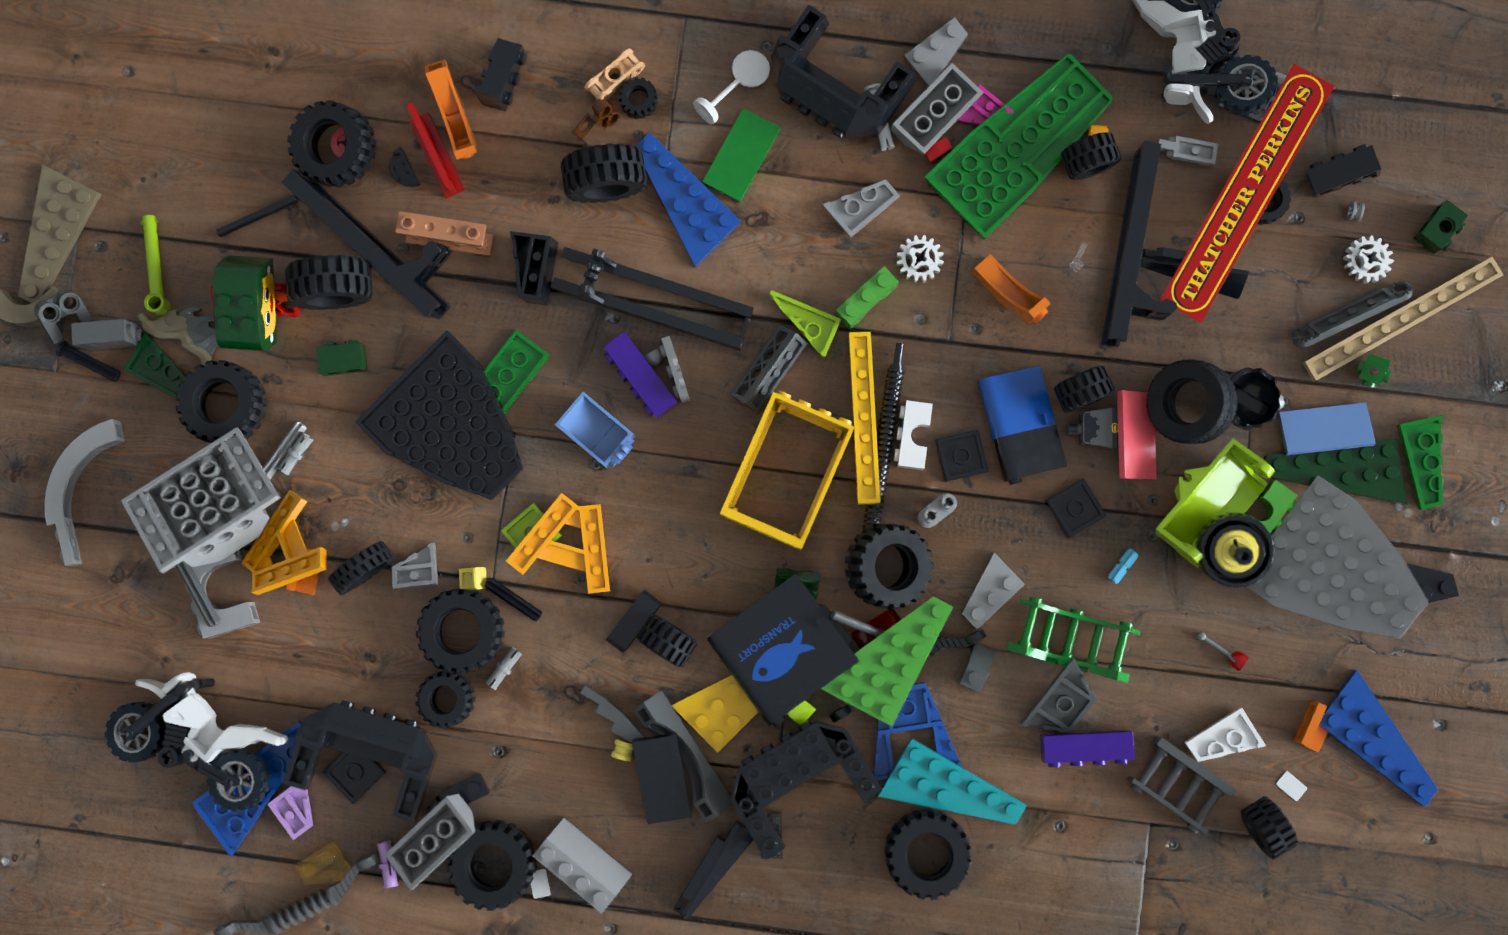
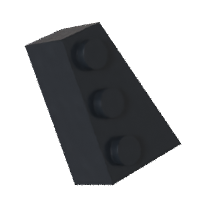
M1366 144L1355 147L1350 154L1340 153L1331 157L1332 161L1324 164L1320 161L1310 165V169L1307 170L1306 174L1316 198L1342 189L1346 185L1360 183L1362 179L1372 176L1375 178L1380 175L1381 167L1373 146L1367 147Z

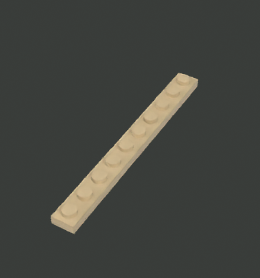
M1490 257L1302 364L1314 382L1503 276V273L1494 258Z

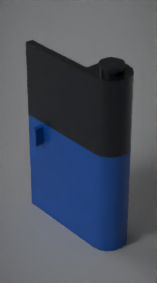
M1040 366L995 375L977 381L1004 482L1009 481V484L1013 485L1021 483L1023 477L1067 467Z

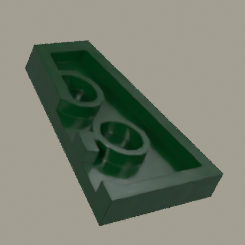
M148 333L143 334L123 369L175 399L176 394L181 392V388H179L180 383H185L187 380L181 369Z

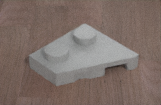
M435 543L428 544V547L418 553H413L405 561L392 566V586L394 590L438 585Z

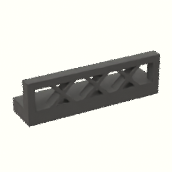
M779 325L730 395L758 414L808 343L796 332ZM786 333L787 336L785 337V339L779 342L778 340L782 336V334ZM774 351L773 356L766 360L767 355ZM761 369L760 374L754 377L755 372ZM748 387V391L742 397L740 393L744 388Z

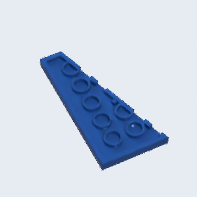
M649 132L636 147L643 153L645 170L696 268L741 221Z
M1354 670L1327 705L1319 726L1420 806L1426 807L1438 791V788L1360 673Z
M301 721L296 722L282 733L288 737L286 744L274 745L269 743L256 753V756H261L264 759L263 763L267 764L269 768L267 770L268 775L271 777V781H268L270 788L265 793V798L258 802L259 804L242 811L233 812L231 809L225 810L221 808L222 805H217L213 801L215 798L210 796L209 790L191 803L230 857L234 855L267 807V804L284 782L297 743L295 737L302 724ZM243 785L246 795L250 788ZM238 787L233 792L236 796H240Z

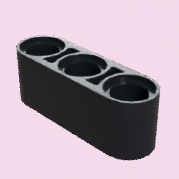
M644 590L609 634L606 641L624 654L636 639V636L650 615L656 613L662 602Z

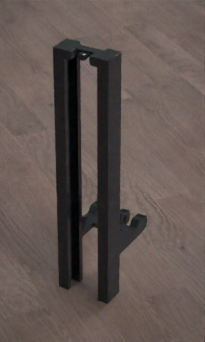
M1144 141L1134 154L1101 338L1102 345L1119 347L1120 342L1127 340L1131 315L1163 321L1178 308L1175 301L1165 299L1162 302H1157L1137 286L1161 144Z
M293 169L282 181L295 196L426 317H430L433 314L437 319H441L451 306L427 284L445 263L448 256H450L452 252L450 247L431 241L423 247V255L420 258L404 263L319 183L309 180L306 176L303 177L298 171Z
M564 247L561 258L586 265L588 271H585V280L581 286L554 277L551 284L553 291L726 347L741 350L754 311L753 307L617 264L607 258L606 253L599 249H593L592 254L589 255ZM601 271H605L745 316L741 334L736 336L596 291L594 284L599 278L598 273L600 274Z

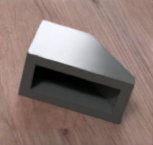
M975 643L957 683L981 693L990 672L995 651Z

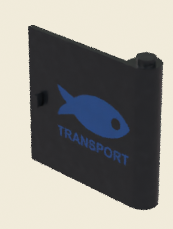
M797 574L790 577L707 638L709 644L767 725L773 724L774 727H777L786 720L784 715L859 661Z

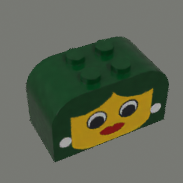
M233 255L226 257L216 265L213 275V303L217 344L222 349L267 351L277 343L273 258Z

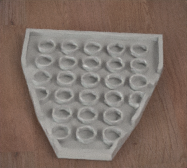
M1320 476L1316 477L1283 520L1280 527L1272 534L1271 538L1274 542L1275 554L1270 570L1257 583L1246 587L1275 608L1294 612L1300 616L1310 617L1345 630L1385 635L1401 639L1428 604L1427 598L1402 556L1358 501Z

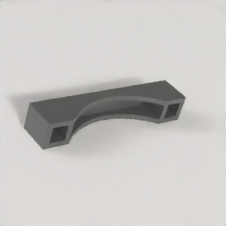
M662 691L633 709L645 729L657 735L677 733L681 759L687 768L692 784L693 804L705 823L719 816L733 805L729 792L719 780L716 772L713 771L705 755L701 752L694 738L689 734L681 718L677 715Z

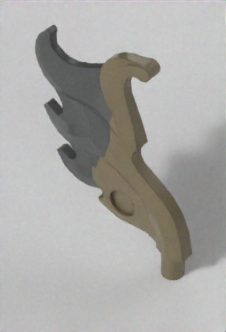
M190 306L185 308L180 315H178L177 309L170 310L153 321L149 320L144 312L137 315V319L142 324L141 327L149 334L160 339H180L182 346L197 355L204 366H206L207 361L212 360L211 355L218 344L215 329L211 328L209 323L215 322V320L209 316H194L195 312L201 311L200 308Z

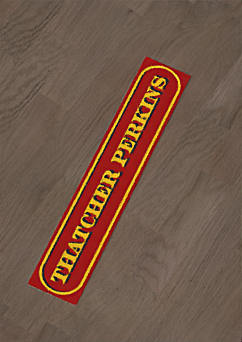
M1296 64L1292 65L1160 301L1165 299L1175 301L1178 307L1176 310L1202 323L1333 91L1334 85Z

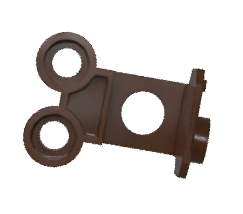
M596 100L592 105L594 115L591 116L587 113L571 132L584 143L582 148L591 147L583 138L595 123L605 130L608 126H613L619 120L620 113L607 101ZM588 122L587 128L584 131H580L582 125Z

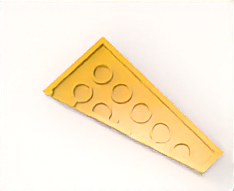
M732 675L671 705L717 753L758 713Z

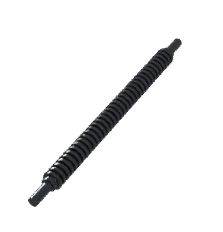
M896 343L893 364L887 370L889 373H887L886 377L890 379H886L885 383L887 385H885V389L888 390H884V394L888 396H883L885 401L882 402V405L886 407L881 408L883 412L880 416L884 418H880L879 422L883 424L878 426L882 428L878 429V433L882 435H877V439L881 440L877 441V445H880L877 446L879 451L880 497H885V494L881 492H886V488L882 486H887V483L883 482V480H888V477L884 475L889 474V471L885 469L890 468L886 464H890L891 460L887 458H891V454H888V452L891 453L892 449L888 447H893V443L889 441H894V437L890 436L895 435V432L891 430H896V426L893 425H896L897 421L893 419H897L898 415L894 413L899 411L895 409L899 408V404L895 402H900L898 397H901V393L897 391H902L900 386L903 385V382L900 380H903L904 376L900 374L905 373L903 365H901L905 345L903 343ZM880 504L866 505L870 509L865 508V512L869 514L864 515L868 520L863 521L867 526L863 525L862 529L881 524L877 520H881L882 517L878 516V514H882L883 511L878 509H883L884 506Z

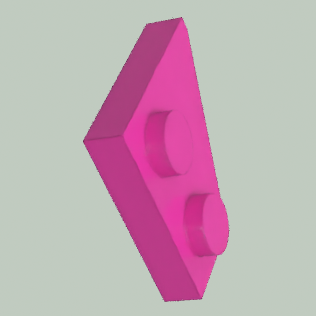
M979 85L978 88L984 93L957 121L981 125L1005 104L982 85ZM1008 106L1004 109L1007 113L1013 112Z

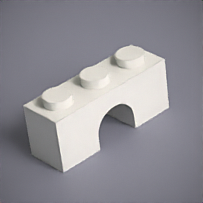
M906 400L905 406H900L899 418L903 419L902 427L897 429L896 440H900L899 449L895 448L894 462H897V467L924 470L927 447L916 445L912 441L911 432L917 427L928 428L930 426L933 404Z

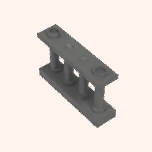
M1156 736L1152 744L1157 746V753L1138 780L1131 776L1128 777L1127 780L1133 783L1131 788L1141 795L1143 792L1147 793L1188 822L1186 827L1196 834L1201 831L1207 835L1209 831L1201 826V824L1220 796L1223 797L1225 794L1232 797L1236 789L1162 737ZM1171 756L1176 760L1174 762L1175 766L1157 793H1155L1145 785L1164 757ZM1188 768L1194 772L1192 776L1194 779L1174 807L1164 798L1182 771H1186ZM1208 782L1213 786L1211 788L1212 793L1195 818L1191 819L1183 813V810L1200 785Z

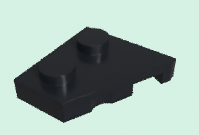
M1407 564L1428 603L1459 596L1453 574Z

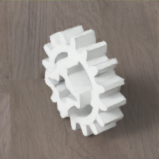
M915 235L913 242L910 239H906L907 246L901 244L899 249L902 252H898L896 256L901 260L897 261L896 264L897 266H902L900 274L907 273V280L912 276L914 277V283L918 281V278H921L922 282L925 283L927 276L931 280L934 279L933 272L939 274L940 268L937 266L943 265L944 261L939 259L943 257V252H938L940 245L934 246L933 238L928 242L926 241V235H923L921 240ZM915 246H923L922 248L918 249L913 248ZM930 251L932 252V254H933V256H934V262H933L932 259H930V256H929V252H930ZM925 252L923 256V261H920V263H918L915 266L916 259L920 257V255L922 256V254ZM906 256L910 260V267L906 263ZM917 270H926V272L922 273L917 272Z
M1363 236L1358 241L1355 240L1350 243L1352 247H1348L1345 250L1349 255L1343 257V260L1348 261L1344 268H1350L1351 270L1348 275L1355 274V281L1363 278V284L1370 282V280L1372 283H1375L1379 279L1385 278V273L1391 271L1388 265L1394 262V260L1389 259L1393 252L1386 250L1389 246L1388 243L1381 245L1382 239L1379 238L1374 241L1373 236H1369L1367 239ZM1364 246H1368V247H1369V249H1367V250H1365V249H1359V248H1360V247H1364ZM1370 269L1372 271L1377 270L1375 273H1367Z

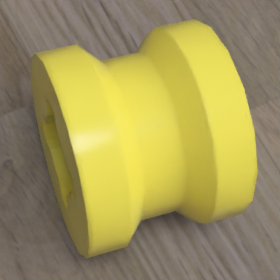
M616 738L614 742L616 745L615 750L612 751L611 757L632 762V743Z

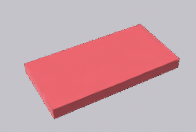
M1117 391L1119 479L1157 480L1155 428L1150 421L1149 413H1147L1148 409L1146 408V399L1149 392Z

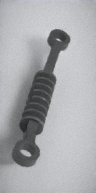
M376 851L368 853L355 862L341 881L326 886V892L323 889H319L318 896L315 893H311L309 896L310 900L307 897H303L301 900L302 904L299 901H295L293 907L287 905L285 911L280 908L277 910V915L272 912L261 920L229 921L215 929L213 933L214 935H231L236 931L279 934L282 932V927L285 930L290 929V923L293 926L298 925V919L301 922L306 921V915L309 918L314 917V910L317 914L322 913V906L325 910H329L331 907L330 902L333 906L339 905L341 898L358 872L368 869L380 859Z

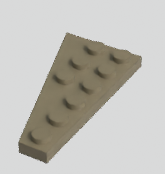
M43 164L18 297L30 303L35 302L51 289L101 197L100 193Z

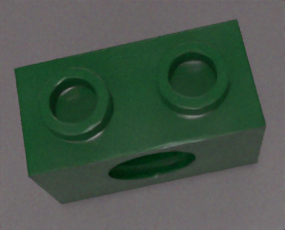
M1446 200L1436 207L1413 239L1433 254L1440 250L1445 251L1453 242L1451 240L1452 236L1458 234L1466 225L1464 221L1468 215ZM1439 224L1444 226L1445 232L1440 230Z

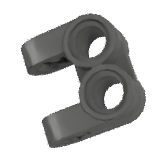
M70 290L59 291L55 296L39 301L34 307L35 316L54 345L64 340L62 333L56 325L61 318L74 314L79 323L93 321L81 298ZM67 297H72V305L69 307H64V299ZM47 307H52V315L44 317L43 310Z

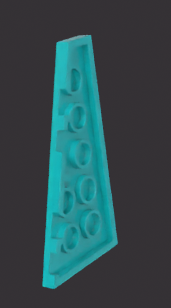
M910 738L881 787L882 790L877 794L878 797L1015 825L1027 807L1026 803L913 738Z

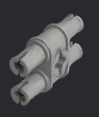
M949 493L940 495L919 512V524L922 527L931 528L956 509V498Z

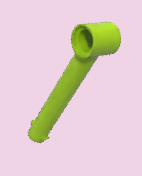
M145 215L142 217L140 224L143 225L150 294L146 296L144 305L147 310L161 317L171 310V303L164 297L156 224L159 222L156 216ZM161 300V305L155 309L156 302Z

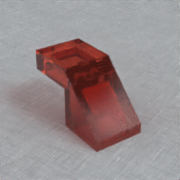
M887 609L866 624L886 631L899 622L901 618L895 609ZM855 630L851 633L860 649L877 638L860 630Z

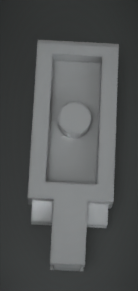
M1181 136L1169 137V140L1159 139L1156 142L1161 144L1160 152L1166 153L1168 158L1211 167L1215 165L1218 143Z

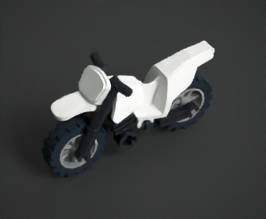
M1132 0L1139 10L1141 17L1161 37H1176L1177 43L1172 51V70L1169 65H1165L1162 68L1163 83L1165 85L1163 86L1161 96L1163 99H1166L1167 103L1187 105L1192 102L1201 119L1206 124H1209L1213 121V115L1201 97H1218V101L1220 104L1223 103L1227 111L1231 110L1233 114L1238 115L1240 113L1243 116H1249L1251 113L1254 115L1258 114L1260 110H1265L1269 103L1273 102L1278 83L1276 70L1270 66L1269 61L1261 60L1260 56L1251 57V55H1244L1241 58L1238 56L1240 44L1239 31L1235 28L1224 29L1216 13V9L1222 5V0H1166V2ZM1224 65H1225V68H1224V69L1222 68V69L1220 70V72H1217L1216 74H1212V73L1216 72L1217 69H1220L1221 66H1224ZM1254 75L1258 76L1260 80L1253 81ZM1264 84L1262 91L1253 87ZM1252 92L1256 96L1250 97V93Z
M187 672L175 676L165 684L152 679H137L136 686L153 691L161 700L155 705L145 704V702L125 704L118 707L116 712L111 713L109 716L111 719L107 721L105 726L107 727L105 738L107 737L108 742L106 744L108 748L111 747V753L114 756H119L121 761L135 763L153 758L159 752L158 761L165 768L187 764L209 778L207 780V786L210 787L209 794L215 798L213 801L217 805H222L221 808L225 810L231 809L233 812L246 810L259 804V801L265 798V793L270 788L268 781H271V777L268 775L267 770L269 768L267 764L263 763L264 759L261 756H256V753L253 751H246V749L231 751V749L243 748L249 744H258L261 741L274 745L286 744L288 742L286 735L267 729V727L245 724L229 726L226 730L220 729L216 724L215 719L217 715L206 700L199 694H196L201 688L213 687L215 681L212 678L196 679L195 674ZM136 716V721L132 722L129 718ZM141 737L147 740L144 746ZM134 740L136 741L137 748L131 745ZM243 785L250 788L246 795ZM237 787L240 796H236L235 794H233Z

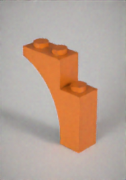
M444 59L425 66V74L444 120L456 160L460 158L468 159L474 153H477L475 137L465 115L464 105L446 60Z
M991 254L972 271L975 277L1007 311L1011 308L1027 326L1031 322L1034 324L1038 323L1049 312L1046 308L1051 303L1045 297L1033 293L1018 282Z

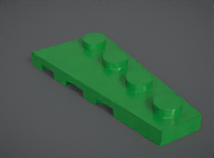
M1443 415L1397 425L1418 510L1443 505V476H1441V465H1443V456H1441V443H1443L1441 423H1443Z

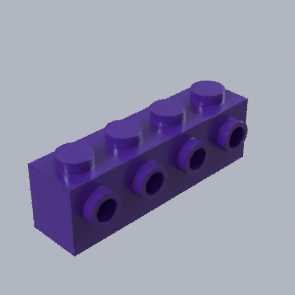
M625 332L604 346L606 351L604 354L605 358L611 365L615 363L620 370L617 371V374L623 382L627 380L633 386L630 388V391L636 399L642 398L645 402V405L642 407L650 417L654 414L658 419L678 404Z
M1129 730L1040 735L1041 762L1048 763V767H1061V763L1070 762V766H1083L1086 761H1092L1093 765H1105L1107 760H1115V764H1127L1128 759H1135L1133 732Z

